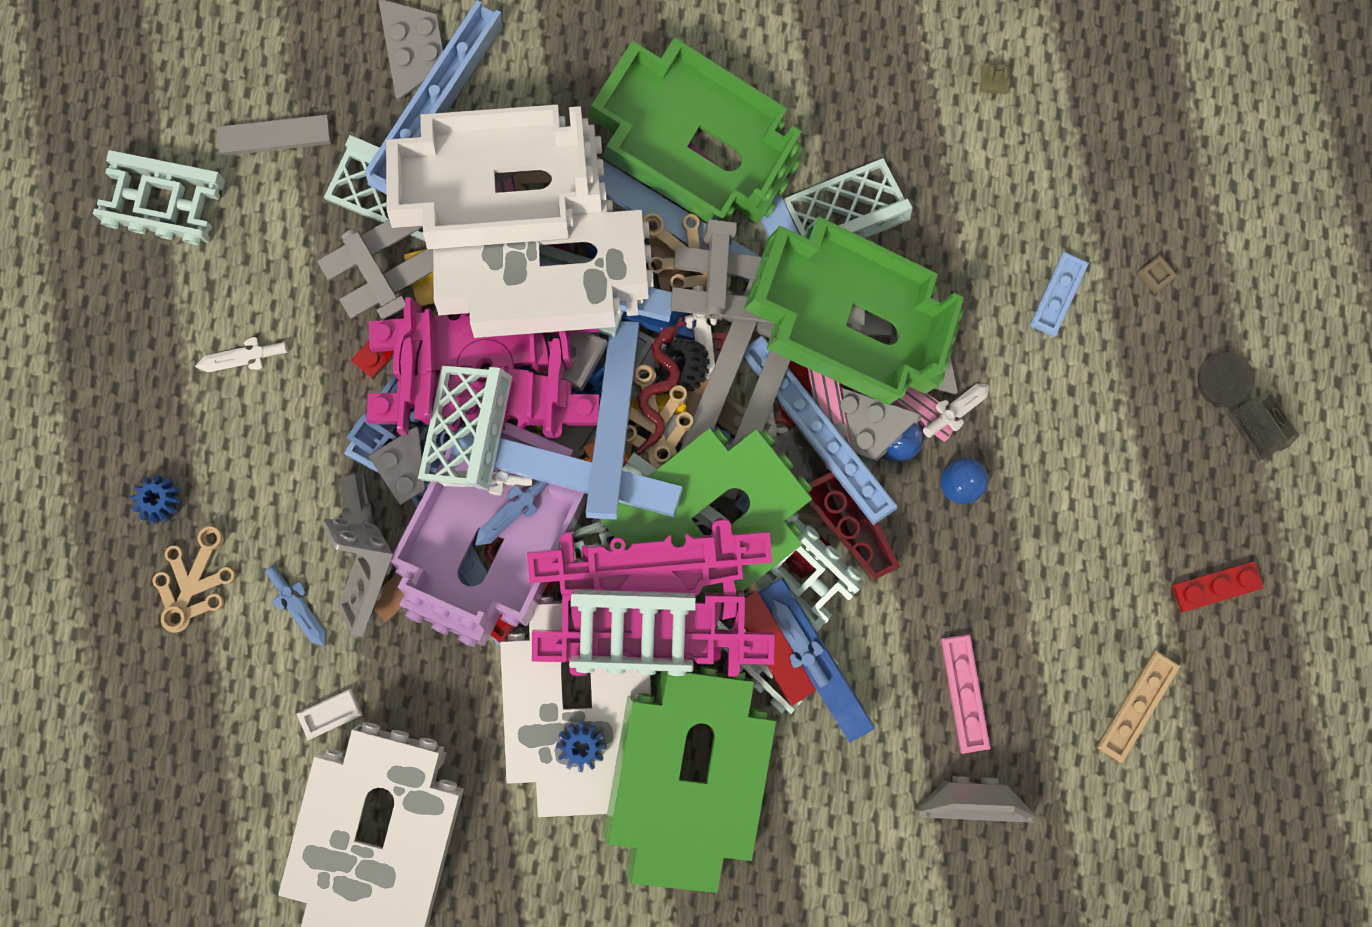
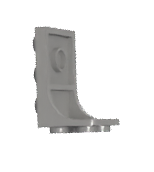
M340 517L333 519L325 518L322 526L333 548L357 554L338 607L351 635L363 637L366 626H370L372 622V610L375 602L381 597L384 577L390 573L392 566L390 561L393 553L377 526L371 523L354 524Z

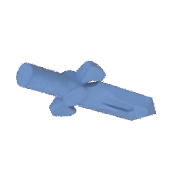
M536 480L525 491H521L517 486H513L508 492L507 497L512 499L518 495V499L515 501L510 500L479 529L475 546L492 543L522 514V509L526 505L527 510L523 513L525 517L536 513L537 508L532 502L549 483Z
M275 565L268 568L265 573L279 591V596L272 603L279 610H284L285 606L282 601L285 599L287 602L286 608L310 642L325 647V630L303 599L296 597L294 591H297L301 596L305 595L302 583L298 582L290 587Z
M773 600L772 616L793 651L798 652L802 659H799L795 654L790 655L793 667L797 668L804 664L810 670L820 688L825 686L830 681L816 660V656L821 654L824 649L818 642L813 641L814 652H811L808 647L810 642L788 606Z

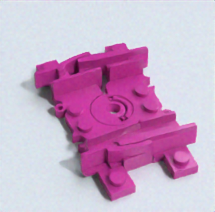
M405 297L404 318L369 321V349L372 352L394 350L393 373L399 380L397 393H368L366 421L369 424H397V432L400 435H408L410 408H415L414 418L423 421L426 425H430L442 366L481 369L483 365L490 364L491 367L501 368L513 377L502 426L503 430L506 429V422L511 418L518 420L517 427L519 430H522L526 425H543V433L548 438L560 437L563 424H566V426H597L600 395L572 394L571 382L563 380L565 369H573L571 334L600 332L599 328L474 338L470 325V313H462L460 318L455 321L449 319L450 314L434 316L430 309H425V312L422 313L420 304L411 297ZM560 336L561 343L560 340L556 338H553V341H548L550 349L549 356L544 337ZM533 365L536 372L548 371V376L535 375L534 372L514 368ZM450 374L448 382L450 391L463 382L459 375ZM480 377L471 384L476 393L485 388L487 378ZM466 388L455 398L460 406H463L473 396ZM452 401L443 407L442 415L445 419L457 410ZM476 403L465 412L471 422L479 416L481 408ZM461 416L455 420V425H449L453 432L459 431V428H462L461 420L463 418Z
M717 518L712 523V535L699 534V537L693 538L690 534L685 533L686 542L682 546H675L671 541V534H669L664 540L635 542L628 549H625V540L622 537H615L610 543L611 550L604 545H600V543L583 545V561H581V559H576L573 531H567L561 536V549L527 552L529 583L560 581L562 594V630H532V662L570 661L572 655L580 656L581 611H578V606H571L573 589L695 593V595H699L703 586L723 582L724 595L719 592L705 591V602H695V610H689V614L685 615L684 659L693 658L698 664H714V661L719 660L721 657V647H728V676H737L740 673V664L774 665L775 634L774 632H744L745 595L744 591H737L736 596L734 580L743 579L742 565L772 563L770 532L732 534L730 521ZM620 542L622 546L617 548L615 543ZM721 602H724L722 620L735 617L731 630L715 629L721 612ZM597 607V611L593 612L592 656L610 657L612 612H609L607 607ZM627 608V612L624 613L623 656L641 658L643 613H640V609ZM658 609V613L655 614L653 658L672 659L673 614H670V610ZM570 668V673L574 676L587 674L577 672L576 668Z

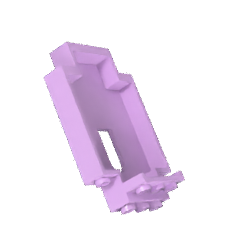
M506 422V429L501 431L500 438L576 458L574 450L527 430H519L517 426ZM452 447L444 455L448 463L455 459L450 455ZM463 461L453 470L468 471V464L466 461ZM442 462L440 463L435 475L445 467ZM430 482L390 561L397 568L395 572L403 577L398 588L404 593L399 605L406 611L405 616L418 623H421L423 619L433 623L431 628L444 635H448L449 631L459 635L458 640L471 647H474L476 643L485 647L500 615H502V621L517 627L518 623L527 626L548 582L529 583L527 552L561 549V536L567 531H574L587 504L586 494L553 484L545 487L532 502L537 508V512L529 517H525L523 513L527 510L526 505L522 509V514L498 536L504 539L485 579L476 586H466L459 579V569L479 529L510 500H517L518 495L512 499L507 497L508 492L513 487L512 485H507L503 488V494L499 496L490 494L488 490L476 487L443 486L438 482ZM517 485L521 491H525L530 487Z

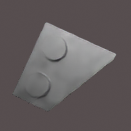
M417 426L409 430L408 435L399 436L368 456L400 505L425 490L424 481L418 479L422 456Z

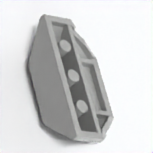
M952 776V781H943L915 808V815L921 818L1037 823V817L1008 785L999 783V778L981 777V782H970V777Z

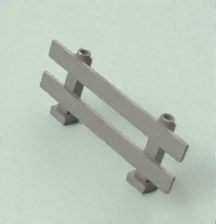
M521 171L495 173V185ZM390 220L363 235H360L357 229H351L342 235L344 246L317 261L328 281L355 266L359 267L366 279L367 284L339 299L351 320L379 303L381 308L377 309V312L382 320L398 319L404 315L405 299L402 296L397 298L395 294L434 272L433 249L424 250L384 274L373 256L420 230L423 226L392 228Z
M709 219L703 236V242H709V250L681 246L675 247L673 269L708 273L707 290L705 292L673 287L670 311L702 314L711 319L727 317L772 323L744 310L748 297L726 294L727 276L754 279L762 258L728 253L729 245H731L736 234L737 223ZM853 304L846 324L847 327L865 335L891 338V322L873 313L865 312L864 309Z
M750 279L744 293L745 297H748L754 279ZM726 290V294L732 295L733 292ZM727 317L717 319L716 324L719 326L722 319L731 322L732 325L693 417V427L691 430L686 431L677 445L681 447L680 450L709 427L714 429L752 333L755 332L770 338L774 323ZM769 351L732 445L726 444L728 449L756 427L762 432L790 363L789 359ZM673 415L665 427V441L677 426V415ZM729 489L721 496L735 501L739 489Z

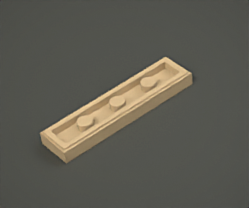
M1154 650L1096 745V748L1123 764L1181 666L1157 650Z

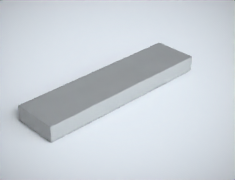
M328 115L217 127L219 153L221 156L331 144Z

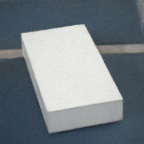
M352 689L297 713L307 740H311L363 715Z

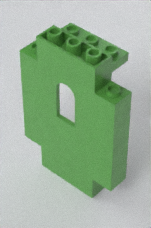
M675 37L662 58L632 40L592 103L587 118L614 134L602 155L604 159L706 222L709 219L727 222L734 210L756 223L763 216L768 218L776 206V203L773 202L776 194L781 196L789 183L785 178L789 172L794 174L802 161L798 156L803 148L800 147L801 143L797 141L802 131L792 125L785 136L779 133L786 123V120L782 117L787 108ZM701 128L734 149L740 156L741 163L739 168L734 171L723 170L688 148L687 146L697 129Z
M818 216L807 227L804 237L782 226H779L769 236L744 310L774 323L767 350L889 405L895 400L901 399L906 393L908 386L926 394L942 384L945 377L944 371L948 366L952 353L951 347L954 344L956 333L959 329L958 322L963 315L961 306L964 297L953 293L941 303L932 299L937 290L935 285L937 273ZM853 304L891 322L897 330L898 337L896 342L892 345H886L847 327L846 324Z
M709 427L648 476V478L683 487L675 517L619 503L617 520H601L614 537H622L625 540V549H628L635 542L664 540L669 534H671V541L675 546H682L686 542L685 533L690 534L693 538L703 534L691 518L727 490L732 488L743 490L750 499V506L744 515L731 524L732 534L769 531L772 563L742 565L743 579L734 580L737 596V591H744L802 545V540L799 537L803 533L793 521L787 523L786 519L812 500L809 492L813 489L803 476H800L798 479L790 470L794 465L784 453L781 455L776 453L772 448L775 441L765 429L760 432L756 427L728 449L726 444L729 443V440L719 428L714 431L712 427ZM620 542L615 543L617 548L622 546ZM610 544L606 546L609 550H611ZM723 582L703 586L699 595H695V602H705V591L719 592L724 595Z
M700 666V670L693 669L692 672H687L685 676H672L668 674V671L656 672L652 681L658 688L656 700H654L653 695L637 693L636 697L627 696L603 837L608 845L630 847L626 876L631 884L718 893L724 858L752 861L776 721L767 715L768 711L756 708L750 709L754 682L745 677V672L740 671L737 676H728V674L717 673V668ZM699 723L709 725L714 733L706 783L679 779L687 733L692 726Z

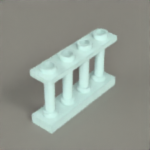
M573 589L571 606H578V611H581L580 656L572 655L569 667L576 668V671L580 673L595 672V668L607 669V672L611 674H623L625 669L638 670V674L654 675L656 671H668V674L672 676H685L687 672H692L693 660L684 659L685 615L689 614V610H695V593ZM597 607H607L609 612H612L610 657L592 656L593 612L597 611ZM627 608L640 609V613H643L641 658L623 657L624 613L627 612ZM658 609L670 610V614H673L672 659L653 658L655 614L658 613Z

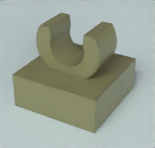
M983 63L981 66L980 92L1007 95L1009 91L1010 65Z

